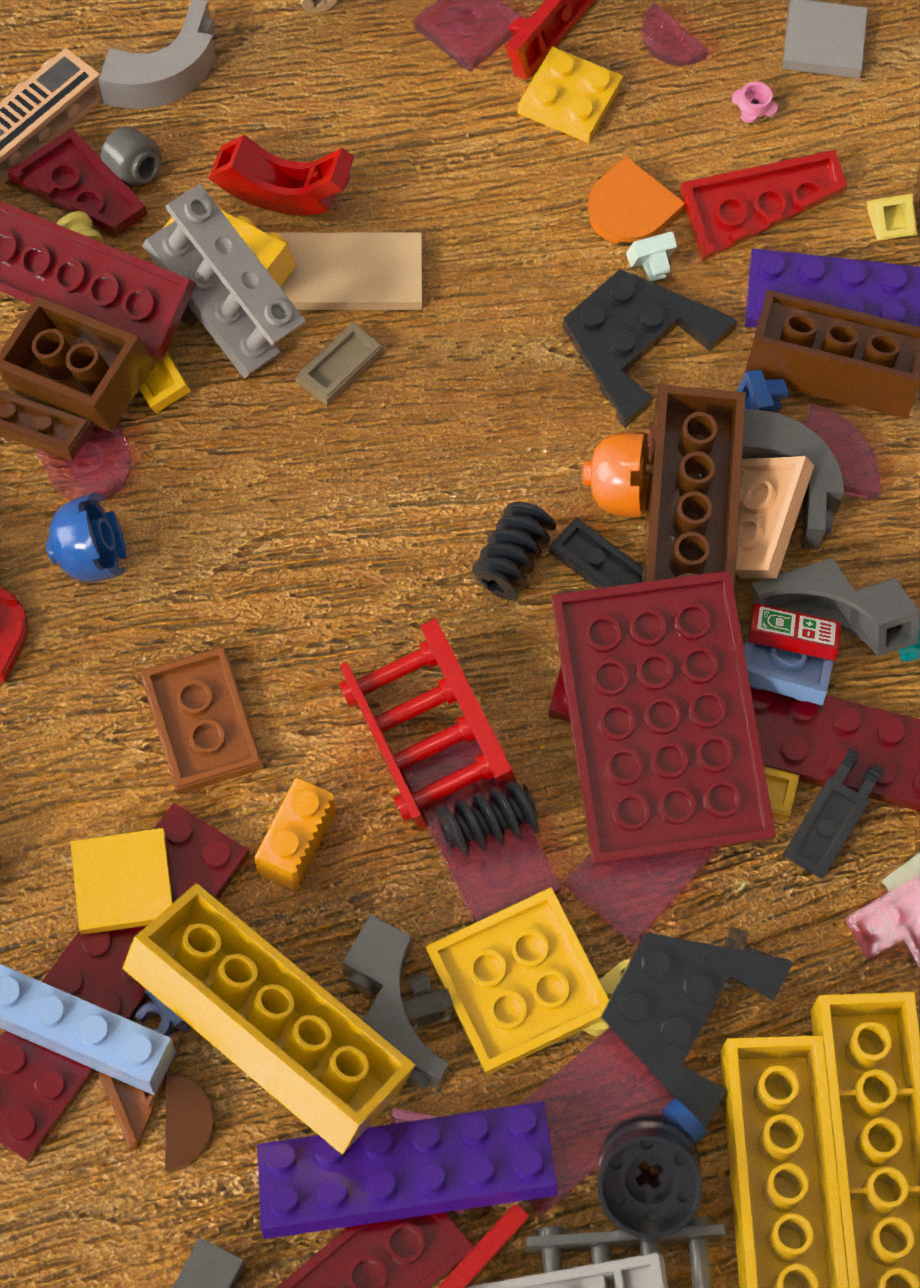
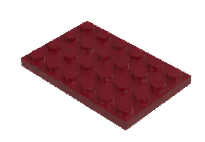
M723 571L552 595V610L592 865L774 840L776 833L731 572Z

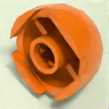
M637 431L613 433L603 438L595 447L592 460H584L583 486H591L594 501L601 509L612 515L634 518L645 515L649 488V478H646V464H649L647 433Z

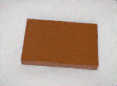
M225 645L139 671L177 795L264 769Z

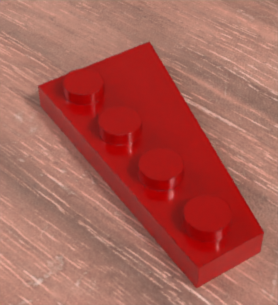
M835 149L682 182L680 192L683 202H685V209L701 261L703 262L844 193L847 184Z

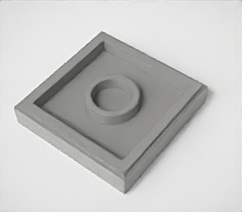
M790 0L782 69L859 79L862 71L867 7L811 0Z

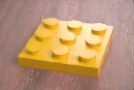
M552 887L425 946L432 965L486 1076L602 1021L600 1015L609 999Z

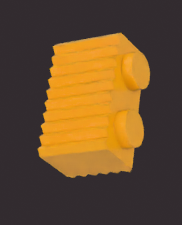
M299 778L294 779L254 857L258 874L292 890L300 889V882L304 881V874L308 873V866L312 865V858L316 857V850L320 849V842L324 841V834L328 833V826H331L332 819L336 818L335 800L331 792Z

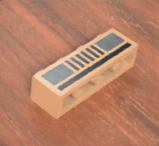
M67 48L57 56L48 59L39 71L28 80L19 83L13 92L0 102V187L9 180L7 170L64 134L103 101L98 80L100 74Z

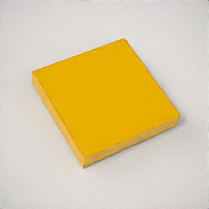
M163 828L70 841L78 924L81 935L149 925L173 904Z

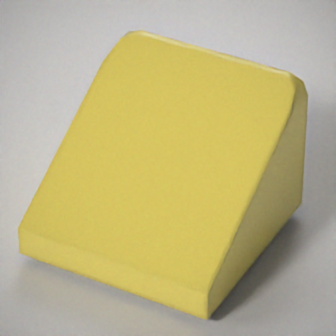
M913 194L866 202L877 241L918 234Z

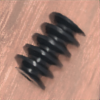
M519 501L509 503L504 509L503 517L496 523V530L489 535L488 544L482 548L480 558L473 564L472 572L477 581L497 597L508 601L517 600L519 592L514 586L523 587L526 585L527 578L523 573L533 572L535 564L531 559L541 558L542 549L539 545H547L550 541V535L547 531L556 530V523L553 518L536 505Z
M515 781L507 782L505 795L497 786L490 788L488 801L480 792L472 794L471 808L463 798L456 799L454 802V814L445 804L437 806L439 828L450 857L453 856V848L458 847L465 858L469 857L470 842L473 841L476 842L483 852L487 851L488 836L491 835L500 846L505 845L506 830H510L515 838L520 840L522 839V825L527 824L534 834L540 833L539 819L532 796L525 784H523L522 790Z

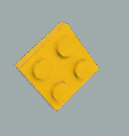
M552 47L518 103V114L589 143L619 92L623 82V75Z

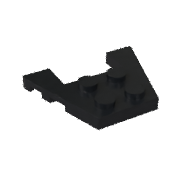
M619 269L563 318L562 327L587 368L590 367L600 384L599 389L606 400H610L616 410L618 421L626 428L651 406L653 398L625 374L626 371L677 326H680L711 352L735 330L737 320L727 314Z
M646 932L602 1011L600 1018L659 1080L673 1098L679 1100L707 1129L727 1090L685 1067L683 1063L728 978L764 998L774 1001L794 962L784 958Z

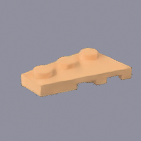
M806 456L742 459L735 573L741 579H777L814 468V464Z

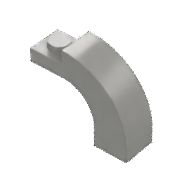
M191 1L179 36L169 46L159 51L133 53L109 48L98 79L103 104L127 109L154 108L177 101L196 89L208 76L216 60L213 42L215 20L210 18L208 1Z

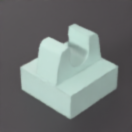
M673 232L633 242L626 252L630 268L643 265L650 282L666 278L665 274L670 272L668 258L677 248Z

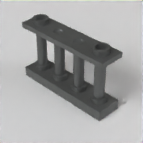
M694 1217L680 1231L663 1238H638L624 1231L565 1234L564 1227H542L535 1229V1236L526 1238L525 1255L542 1254L543 1273L563 1270L561 1252L591 1250L592 1264L611 1261L610 1249L640 1247V1256L660 1253L659 1246L689 1244L693 1288H713L708 1243L720 1242L725 1235L724 1224L711 1225V1218ZM606 1278L608 1288H614L613 1282Z

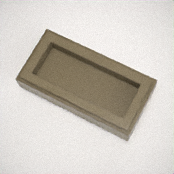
M352 322L296 375L297 383L328 407L384 354V346Z

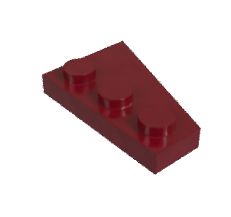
M72 128L7 170L9 181L69 213L77 211L87 213L92 220L93 226L114 237L147 216L146 205Z

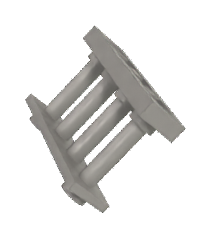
M198 184L166 205L165 208L175 221L147 238L142 247L157 266L197 283L188 302L189 308L243 378L246 379L274 360L280 353L275 343L303 325L306 320L201 184Z

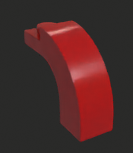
M243 134L220 147L208 179L229 194L253 206L287 215H316L330 211L335 195L341 193L348 185L351 177L349 171L354 156L344 148H340L315 161L294 162L269 153Z

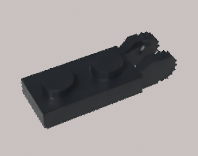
M851 748L842 759L833 777H828L782 854L786 859L820 879L825 877L870 801L867 797L884 769L876 763L869 767L862 778L863 782L857 792L843 785L842 782L854 768L859 753Z

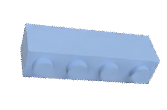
M0 964L1 1029L154 1096L156 1095L176 1053L170 1037Z

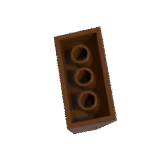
M767 289L745 372L762 370L765 380L784 379L789 390L797 391L804 395H813L837 401L844 405H853L877 411L885 415H894L908 419L920 384V327Z

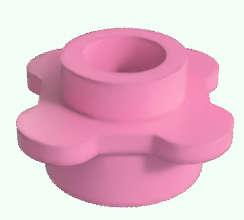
M750 82L742 90H736L733 93L732 102L739 106L742 112L741 119L745 122L753 123L757 118L765 115L769 117L774 116L778 110L777 103L772 101L773 94L771 89L762 82Z

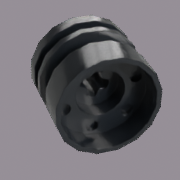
M637 1114L620 1121L606 1135L599 1152L598 1198L606 1216L620 1230L638 1238H663L680 1231L695 1216L702 1199L700 1155L692 1136L677 1121L660 1114ZM646 1161L651 1167L658 1164V1173L652 1175L648 1169L641 1172V1163Z

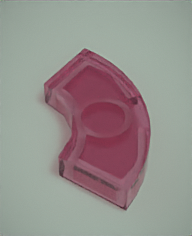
M810 403L804 425L821 437L834 454L842 473L844 494L877 500L880 490L879 467L875 454L865 437L841 415L822 406Z

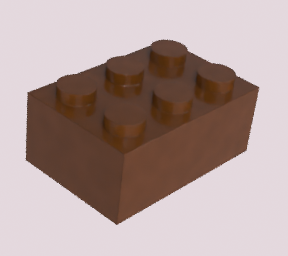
M38 296L0 351V376L12 391L55 409L91 420L92 424L110 432L113 431L156 364L139 336Z

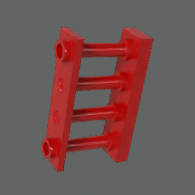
M436 618L420 626L426 641L419 644L420 649L359 679H356L348 662L339 665L346 679L338 683L349 707L358 704L401 793L393 797V800L404 822L413 818L419 831L428 828L420 809L483 778L486 781L495 778L501 791L506 790L507 782L515 781L517 783L513 770ZM426 665H429L430 668L436 665L439 666L444 676L443 679L437 681L439 686L374 717L365 695ZM445 702L448 705L457 702L463 716L456 719L457 724L394 755L392 754L384 738V732ZM465 739L467 743L476 740L482 754L475 757L476 762L411 793L401 773L402 770Z

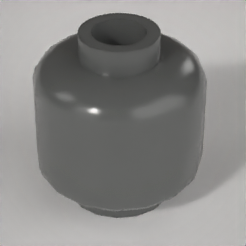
M121 127L113 131L106 138L102 146L101 160L128 186H142L153 180L160 170V148L153 139L133 127Z

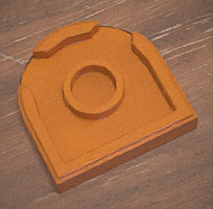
M625 156L594 184L589 194L587 209L590 224L596 233L609 242L619 244V241L635 242L657 236L684 212L685 202Z

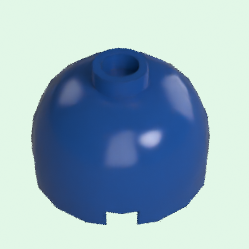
M96 492L80 496L62 505L53 516L49 528V539L46 540V550L50 560L54 564H58L70 577L89 583L105 581L120 576L125 572L126 567H119L118 557L121 559L127 558L124 535L114 511L105 513L99 503L107 500Z

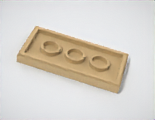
M275 232L289 243V250L296 264V268L280 288L297 310H422V232Z

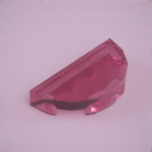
M654 2L645 13L641 31L643 43L651 55L664 63L676 66L694 65L707 59L708 49Z

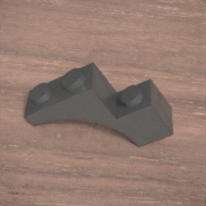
M829 558L780 574L777 579H764L751 584L752 609L754 603L840 621L841 629L861 639L877 656L918 644L920 611L896 578L855 591L833 558Z
M370 915L342 962L343 975L348 977L346 982L360 993L370 996L374 991L378 994L363 1021L415 1064L407 1082L422 1090H426L429 1085L439 1091L448 1076L449 1063L438 1057L419 1039L407 1019L400 995L402 972L411 952V936Z

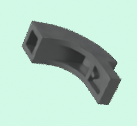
M745 409L742 459L806 456L814 464L802 501L801 548L819 550L824 534H831L833 513H837L844 495L843 477L834 454L821 437L799 421L775 412Z

